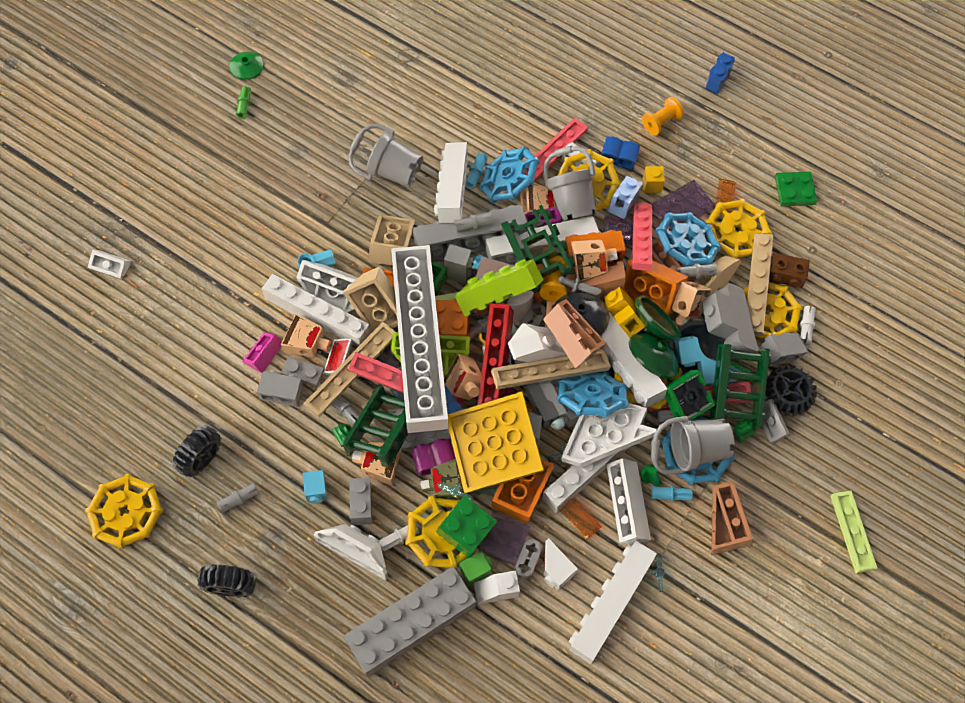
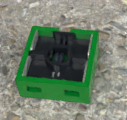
M690 370L666 385L668 389L665 399L674 418L688 416L689 420H693L715 406L710 392L705 390L704 385L706 383L700 370Z

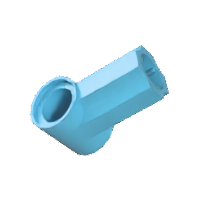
M331 249L314 255L302 254L297 260L299 268L302 260L329 267L336 266Z

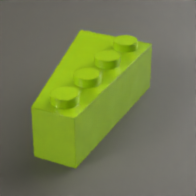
M523 259L513 267L507 265L500 268L499 272L494 273L490 271L484 274L482 278H471L455 298L466 317L471 315L475 308H478L480 311L487 308L495 300L497 303L504 301L511 296V293L514 297L536 288L543 281V278L534 259L527 262L526 259Z

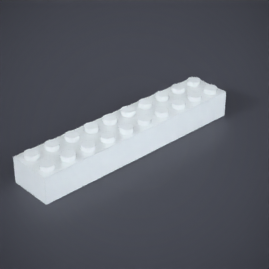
M430 246L392 248L408 433L448 429Z

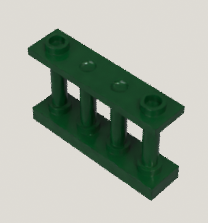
M718 344L712 393L715 406L711 408L710 420L726 418L751 420L754 427L761 428L765 420L763 409L768 365L771 362L770 349L762 348L759 349V354L733 351L731 344ZM738 359L758 362L757 373L731 371L729 368L730 361ZM728 380L756 381L755 392L731 391L727 388ZM732 398L753 401L752 412L727 410L725 408L726 400Z
M378 384L351 431L343 440L342 445L347 456L351 457L355 449H360L377 454L381 465L390 468L409 434L407 431L405 400L386 395L383 385ZM383 403L404 408L398 416L379 411ZM374 418L396 423L390 431L369 426ZM365 433L386 439L381 447L361 442L360 440Z

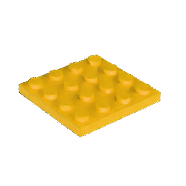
M523 392L448 414V429L464 493L468 494L544 471Z

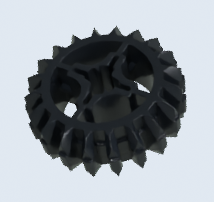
M786 365L784 368L778 367L776 371L773 370L767 376L765 396H768L766 401L774 400V404L779 412L784 411L785 416L789 413L793 417L797 413L801 415L808 411L811 405L815 403L817 386L812 385L814 379L808 378L809 373H802L803 368L798 371L796 366H792L790 369ZM776 385L778 386V389L780 390L781 395L778 393L777 388H776Z
M206 425L192 430L191 434H187V437L182 440L181 445L178 446V450L175 452L173 457L174 468L186 477L196 476L199 472H202L219 451L222 439L220 434L215 429Z
M207 565L200 569L197 587L206 593L218 596L246 597L252 595L254 591L256 576L253 572L236 566Z

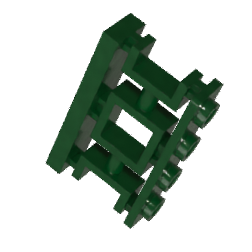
M540 205V209L532 210L535 219L521 226H518L515 219L511 223H508V221L501 223L518 262L526 259V262L534 259L536 265L542 263L544 269L539 271L542 278L558 270H561L564 277L569 273L571 275L575 274L573 270L575 263L571 256H566L565 251L568 249L564 240L559 241L557 237L560 235L556 224L552 226L550 222L553 218L549 209L544 210L543 206ZM541 216L544 217L552 233L549 236L545 229L538 233L534 229L543 224L540 219ZM514 229H516L518 235L528 232L530 236L521 240L524 246L522 249L514 235ZM545 238L551 250L533 258L528 246ZM554 248H559L567 265L566 267H563L561 261L551 265L549 259L557 256ZM544 279L536 288L531 289L532 292L540 291V287L545 284Z

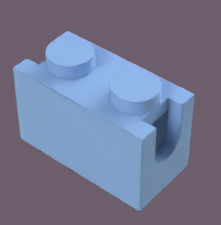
M626 176L613 195L608 212L625 219L638 199L643 183Z

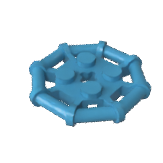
M525 146L520 149L503 150L502 154L490 165H486L480 190L489 197V201L492 203L517 199V196L535 182L534 176L540 163L539 159ZM529 168L528 174L525 175L526 169Z
M668 212L665 214L661 225L656 228V234L659 236L664 248L663 252L683 263L684 267L693 266L694 264H713L714 257L721 250V245L717 242L713 233L712 225L704 223L695 217L692 212L679 214ZM676 221H685V223L678 224ZM670 226L672 231H668L667 227ZM705 234L707 235V238H708V240H709L710 243H708V242L706 241V239H705V237H704ZM708 250V255H705L703 251Z
M607 372L561 378L557 383L559 387L557 401L576 412L577 416L592 415L609 418L610 414L620 409H626L629 404L627 400V385L615 380Z
M702 416V418H696L691 421H700L707 419L706 417ZM670 429L660 442L664 451L665 467L667 470L680 469L676 461L673 460ZM734 456L728 459H721L720 461L722 462L716 470H713L711 467L714 463L713 461L699 465L697 469L690 470V474L685 472L676 475L688 482V485L712 481L717 483L730 463L734 462ZM706 470L708 474L695 475L696 471Z

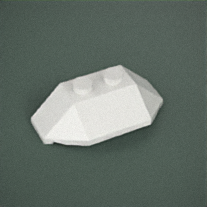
M302 260L297 280L301 283L304 291L347 313L354 310L343 291L359 277L326 265Z
M523 323L508 342L514 360L533 362L567 356L549 328Z
M345 524L314 533V538L318 543L380 578L388 579L381 546L378 543L379 540L374 536L368 535L367 537L361 534L362 531L356 526L351 525L349 527Z

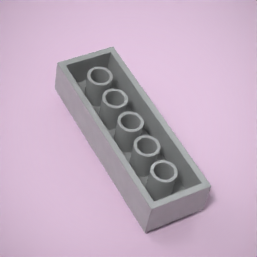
M511 205L499 210H490L489 212H491L492 217L485 220L493 218V224L480 226L475 230L471 228L456 232V227L463 226V224L455 226L454 223H439V221L429 225H419L413 228L414 246L429 245L431 260L434 262L445 259L450 244L470 249L471 254L486 251V239L506 235L501 223L505 221L511 223L515 219L518 226L527 223L522 205ZM485 212V213H474V216L481 215V214H486V213H489V212Z
M451 567L351 630L343 637L365 675L369 677L474 609L476 601L455 568Z

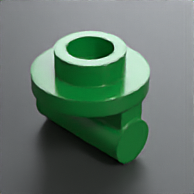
M741 420L734 427V432L737 435L736 438L740 443L757 433L751 421Z
M340 423L332 429L341 447H343L342 444L345 436L352 429L349 424Z
M653 464L644 466L640 472L641 481L644 483L651 482L654 486H660L661 481L656 467Z

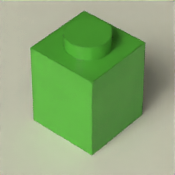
M482 552L459 563V569L469 586L491 575V567H493L487 555L484 557Z

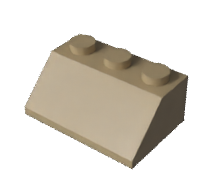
M380 266L363 273L343 291L361 319L369 324L371 333L382 322L390 328L398 326L395 288Z

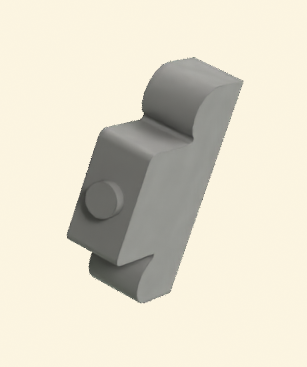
M728 284L702 301L709 333L726 339L724 344H731L733 351L754 354L758 352L743 288L734 284Z

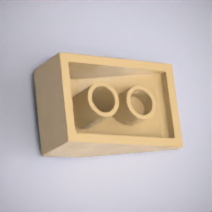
M379 214L370 242L368 262L393 266L391 249L410 247L415 220Z

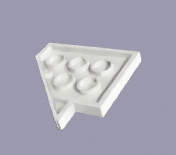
M629 403L626 409H620L610 414L609 418L592 415L579 416L561 457L562 462L583 467L654 437L657 429L642 425L647 408Z

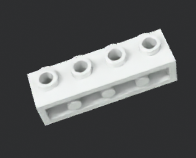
M621 458L606 464L620 543L633 545L635 540L639 543L651 540L637 462Z

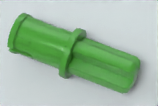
M247 86L241 88L240 97L237 99L238 108L236 116L240 119L247 118L248 107L251 105V88Z

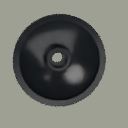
M572 292L562 296L555 302L553 308L558 303L567 300L600 336L607 330L610 319L609 311L605 303L597 296L586 292Z
M689 321L678 327L681 332L680 338L697 337L702 353L707 358L716 360L718 344H724L725 340L722 337L709 333L705 321ZM670 340L669 346L676 355L675 341ZM697 362L693 366H684V364L679 363V368H681L683 375L690 370H698Z

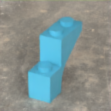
M690 336L674 340L678 362L684 364V366H693L697 362L698 370H700L706 385L713 386L716 360L707 358L702 353L698 338ZM729 365L731 371L741 372V370ZM730 379L728 383L735 382L737 379Z

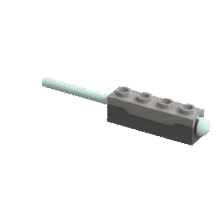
M514 323L512 326V337L517 331ZM511 355L512 365L527 363L524 361L514 360L513 356ZM551 381L522 385L535 413L538 416H542L541 425L543 429L550 426L555 430L562 429L565 426L568 409L566 405L560 404L557 401V396L559 395L557 386L555 384L552 385Z

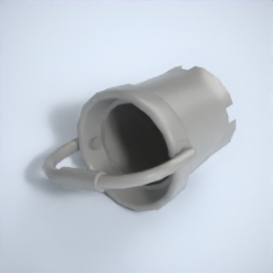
M370 124L364 127L359 134L357 133L349 148L348 159L352 170L368 180H371L372 177L381 176L409 188L416 179L414 178L416 172L419 173L423 162V155L397 141L396 136H394L395 131L384 125ZM374 128L382 129L386 132L380 136L371 152L366 174L356 168L353 163V155L356 153L366 131Z
M567 146L555 150L554 153L548 156L543 166L545 185L553 193L561 215V222L597 214L592 180L595 175L591 155L579 146ZM574 151L582 152L586 156L590 169L548 178L547 168L552 158L570 154Z
M688 416L666 420L658 427L651 442V459L654 466L663 474L674 475L697 469L702 464L731 458L734 451H729V445H734L731 426L729 423H723L725 419L691 421ZM670 424H672L670 433L672 452L680 469L667 470L658 463L660 451L659 435Z

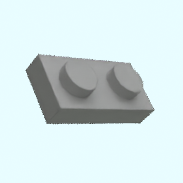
M287 357L281 375L288 376L293 374L301 378L302 383L318 387L324 368Z
M770 399L764 402L763 412L765 413V420L762 426L770 443L774 444L789 436L790 433L777 406L774 404V400Z

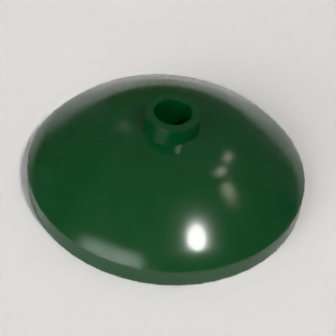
M639 295L635 299L638 317L645 327L643 329L647 333H653L660 338L668 340H678L681 337L678 326L660 306L643 295Z
M636 333L629 339L630 351L646 370L664 379H672L678 374L679 363L677 357L665 340L648 333Z

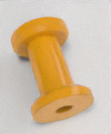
M667 98L665 100V107L655 114L646 113L642 116L643 126L651 135L657 136L660 134L661 126L672 118L680 120L684 116L683 107L676 98Z
M555 256L549 259L551 265L561 261L563 267L567 266L563 257ZM561 270L548 275L547 283L541 286L540 296L544 300L556 302L567 294L566 287L558 282L559 277L563 275Z

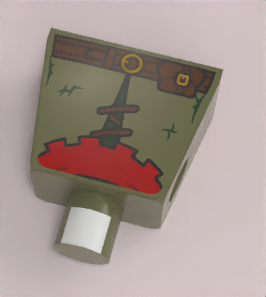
M456 459L432 467V479L421 480L422 492L434 491L435 498L453 500L458 498L461 500L464 495L469 498V493H464Z

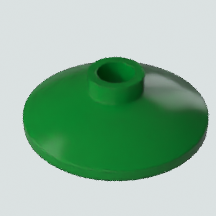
M241 52L231 59L229 67L231 73L236 78L249 80L257 77L262 72L264 63L262 58L254 52Z

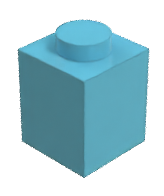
M323 470L303 473L304 493L307 502L317 504L327 500L326 481Z

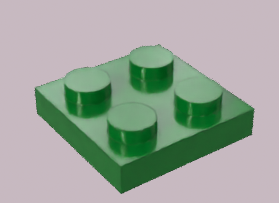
M811 171L776 173L775 181L780 206L816 205L817 197Z

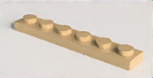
M754 234L747 297L754 335L763 336L773 243V235Z
M382 322L304 402V406L319 418L359 377V375L348 371L355 352L376 359L392 342V332L395 331Z
M599 350L592 358L577 368L574 367L568 356L497 367L493 368L491 373L498 390L607 371L611 366L605 350Z

